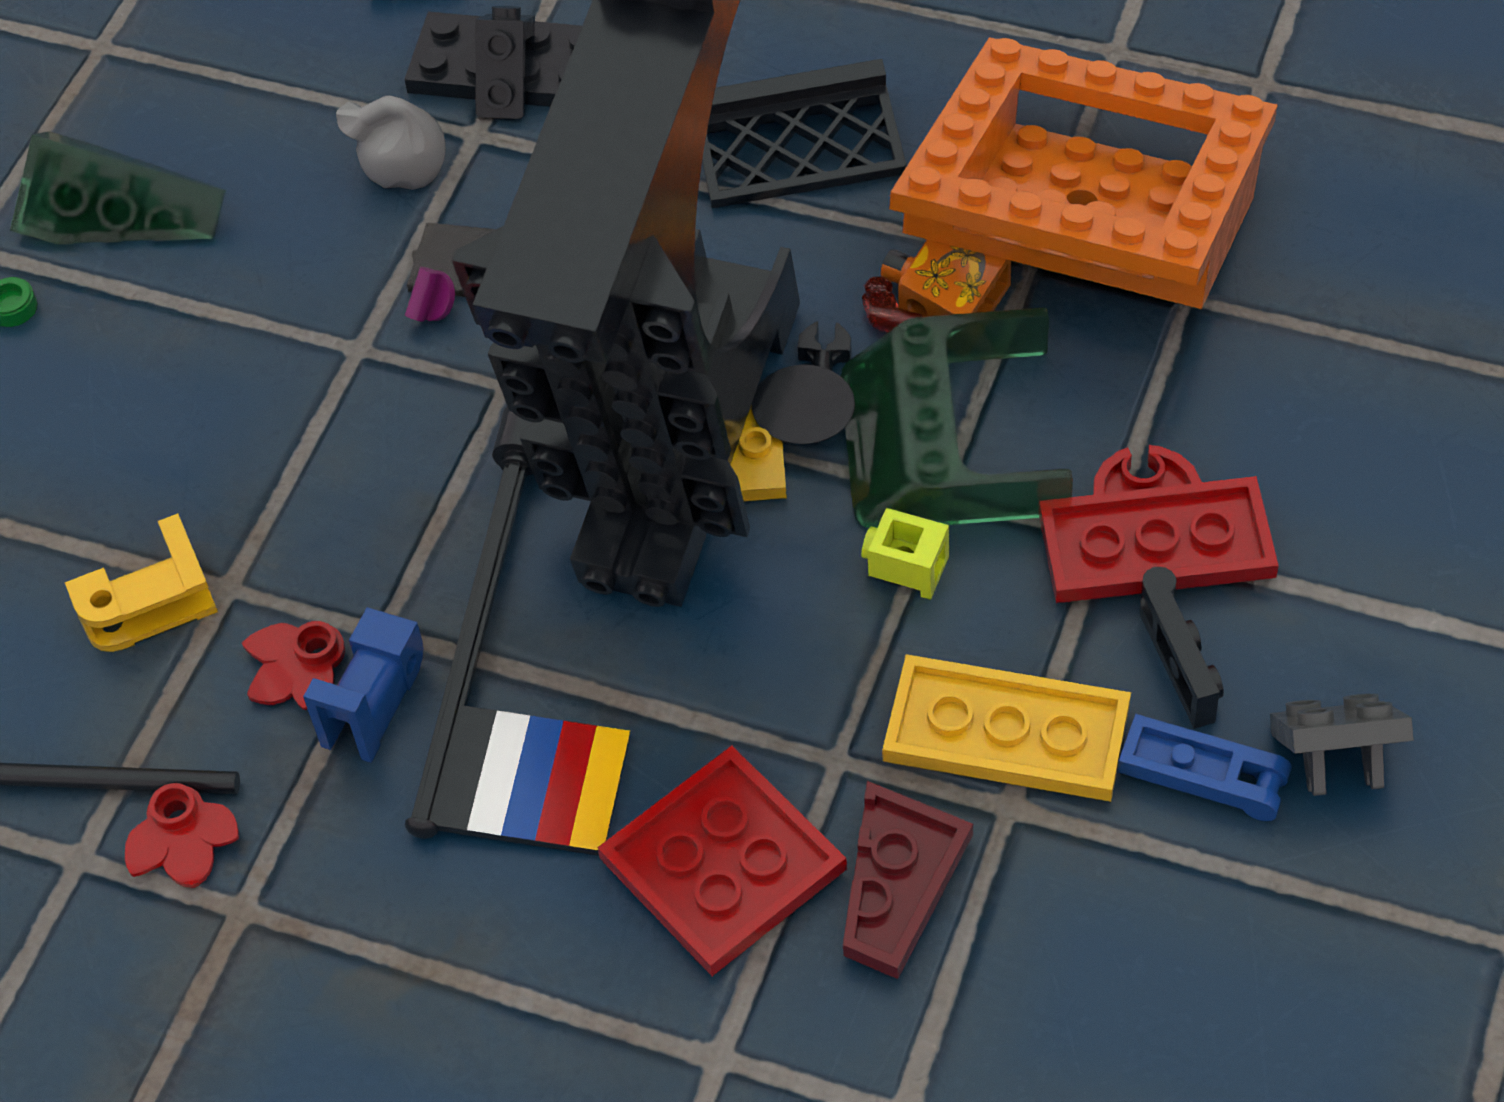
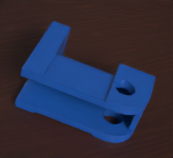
M367 607L349 639L353 657L338 685L313 678L303 698L322 748L331 750L345 723L348 722L361 760L372 763L381 746L380 740L406 691L411 689L418 675L424 648L417 622Z

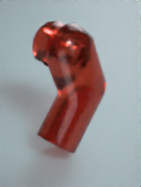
M877 276L868 279L864 285L865 293L862 296V304L869 323L880 331L914 339L918 338L923 328V315L899 309L895 295L891 293L893 290L892 283L887 278Z

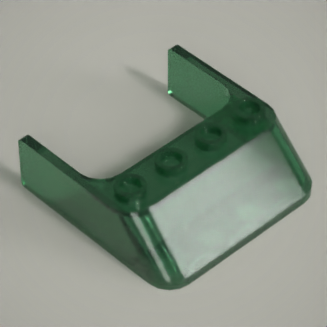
M1047 308L907 319L844 365L841 370V377L850 386L855 401L853 415L845 426L852 511L855 519L862 526L878 528L886 508L946 525L1039 518V501L1072 497L1073 478L1070 469L990 475L978 474L969 470L962 463L958 450L948 363L1042 356L1047 354L1049 330Z

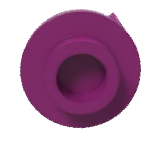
M420 266L405 316L420 322L444 319L450 313L455 300V289L451 278L443 271Z

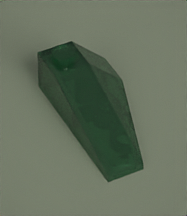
M47 131L33 134L31 137L10 231L54 244L212 239L215 237L226 190L95 144Z

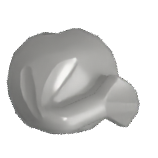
M383 96L363 107L348 101L337 110L336 118L339 129L347 137L357 140L356 152L360 166L366 176L374 183L383 188L401 187L414 190L423 188L433 182L440 172L446 150L444 133L435 118L425 110L394 96Z

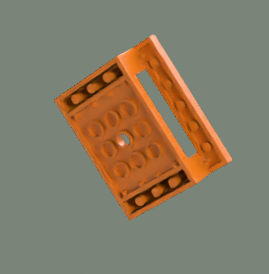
M989 37L891 190L889 209L904 213L902 231L904 234L1202 309L1253 200L1262 148L1274 125L1278 105L1264 102L1252 95L1238 96L1213 90L1210 86L1201 83L1187 84L1166 79L1154 72L1140 73L1116 67L1107 61H1089L1068 56L1060 50H1042L1021 45L1009 38L995 39ZM1019 90L1207 134V137L1191 166L1189 163L1181 160L1169 161L1144 155L1138 150L1131 148L1119 149L1095 143L1086 137H1070L1049 132L1036 125L1024 126L1016 124Z

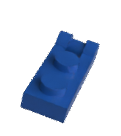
M1135 714L1118 761L1117 773L1243 809L1247 815L1257 820L1272 821L1277 817L1281 804V798L1278 795L1279 788L1286 786L1292 765L1287 759L1274 753ZM1241 772L1253 775L1257 779L1256 785L1240 781Z

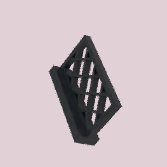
M882 59L722 86L715 89L702 159L711 208L902 175L907 167L886 86V71ZM879 104L881 112L872 126L851 115L857 107ZM823 113L835 119L824 134L803 124L808 116ZM777 122L786 127V129L776 142L773 143L755 133L761 124ZM843 125L864 135L853 150L832 140ZM883 126L885 127L886 134L880 131ZM728 130L738 137L725 152L709 143L707 134ZM795 133L815 143L804 159L784 149ZM875 141L891 151L893 160L873 163L861 155L870 143ZM746 142L767 152L755 168L735 157ZM824 149L845 160L838 170L826 172L814 166L813 163ZM712 158L718 160L715 166L713 165ZM775 158L796 168L789 178L775 180L764 174V172ZM727 166L747 177L740 187L719 190L717 179Z

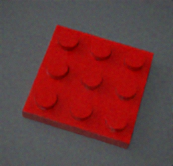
M732 745L597 847L600 860L711 976L719 972L847 870L846 857Z

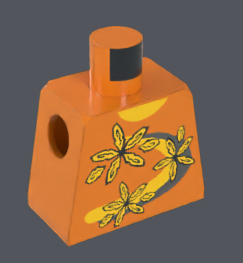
M926 240L915 257L894 249L890 250L883 261L881 277L898 284L899 313L904 319L954 348L967 353L1011 285V261Z

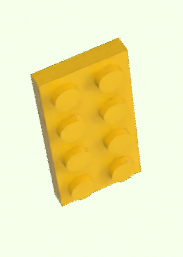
M906 654L882 749L883 762L1111 802L1128 718L1131 692Z

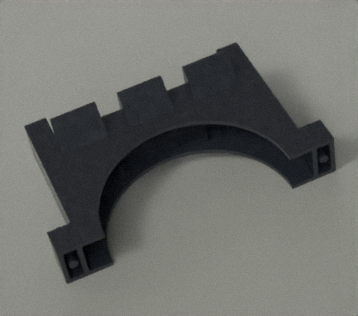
M593 0L504 226L456 249L451 260L475 323L481 326L485 338H489L494 342L490 346L488 357L509 411L523 420L535 422L523 429L520 440L539 489L548 496L562 501L572 500L573 497L591 501L570 557L578 582L595 593L607 595L611 594L612 591L633 595L639 602L654 607H661L665 603L682 607L707 533L717 537H728L730 534L748 537L750 524L739 479L731 467V462L769 352L783 355L800 305L790 248L780 247L773 268L769 271L707 258L701 231L695 229L700 173L709 117L726 44L740 0Z

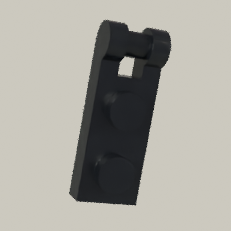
M1153 567L1143 575L1141 588L1143 596L1140 601V616L1193 728L1215 723L1218 700L1224 696L1221 677L1214 665H1206L1200 653L1202 645L1197 627L1192 620H1184L1174 599L1176 590L1175 575L1167 568Z

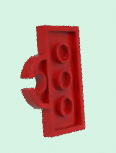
M1149 445L1148 467L1156 474L1150 478H1137L1129 473L1132 455L1127 447L1117 451L1102 463L1094 477L1093 495L1039 501V518L1056 603L1142 594L1143 575L1153 567H1164L1172 571L1176 577V589L1277 578L1279 565L1257 476L1202 482L1195 467L1182 455L1161 446Z

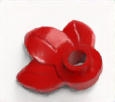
M311 621L301 625L299 628L287 623H278L251 634L242 642V646L247 653L263 665L258 670L249 687L248 698L252 702L259 704L275 705L286 702L293 697L300 708L307 710L303 696L313 678L334 684L333 669L340 664L345 655V642L341 633L326 622ZM318 648H325L324 650L318 653H312L314 650Z
M180 783L164 785L152 795L147 808V819L137 825L128 835L125 844L126 867L132 877H137L163 866L166 874L177 884L183 887L196 888L207 879L212 871L214 847L225 846L239 839L236 819L232 812L224 805L203 802L200 794L191 787ZM185 810L180 816L169 818L173 812Z

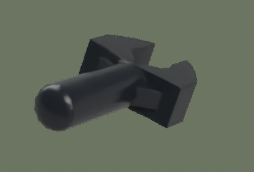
M818 321L808 326L799 335V360L810 361L814 366H820L831 371L836 363H850L852 352L851 337L839 323L836 322L834 341L828 344L825 350L821 349V344L818 343Z

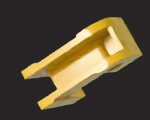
M178 513L158 521L171 558L111 581L103 567L64 582L77 616L93 647L107 652L123 650L135 645L136 642L218 612ZM123 622L122 626L114 632L104 631V627Z

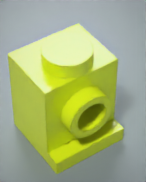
M886 508L878 528L871 526L864 538L861 556L864 559H868V576L920 590L921 597L931 600L949 558V525Z

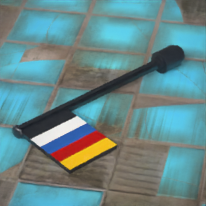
M507 406L503 412L492 453L494 461L501 467L503 474L411 818L405 821V828L412 836L420 839L432 838L438 831L599 856L597 847L607 841L630 742V731L466 706L525 478L533 475L520 436L524 428L535 422L519 418L513 412H510Z

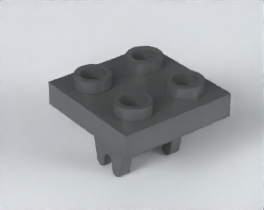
M1366 693L1343 697L1344 705L1321 708L1320 700L1288 702L1285 704V712L1270 713L1271 733L1275 739L1293 753H1303L1308 792H1312L1313 796L1326 795L1324 750L1361 747L1366 786L1370 785L1371 789L1384 788L1383 744L1414 741L1412 717L1393 707L1391 702L1379 701L1378 694Z

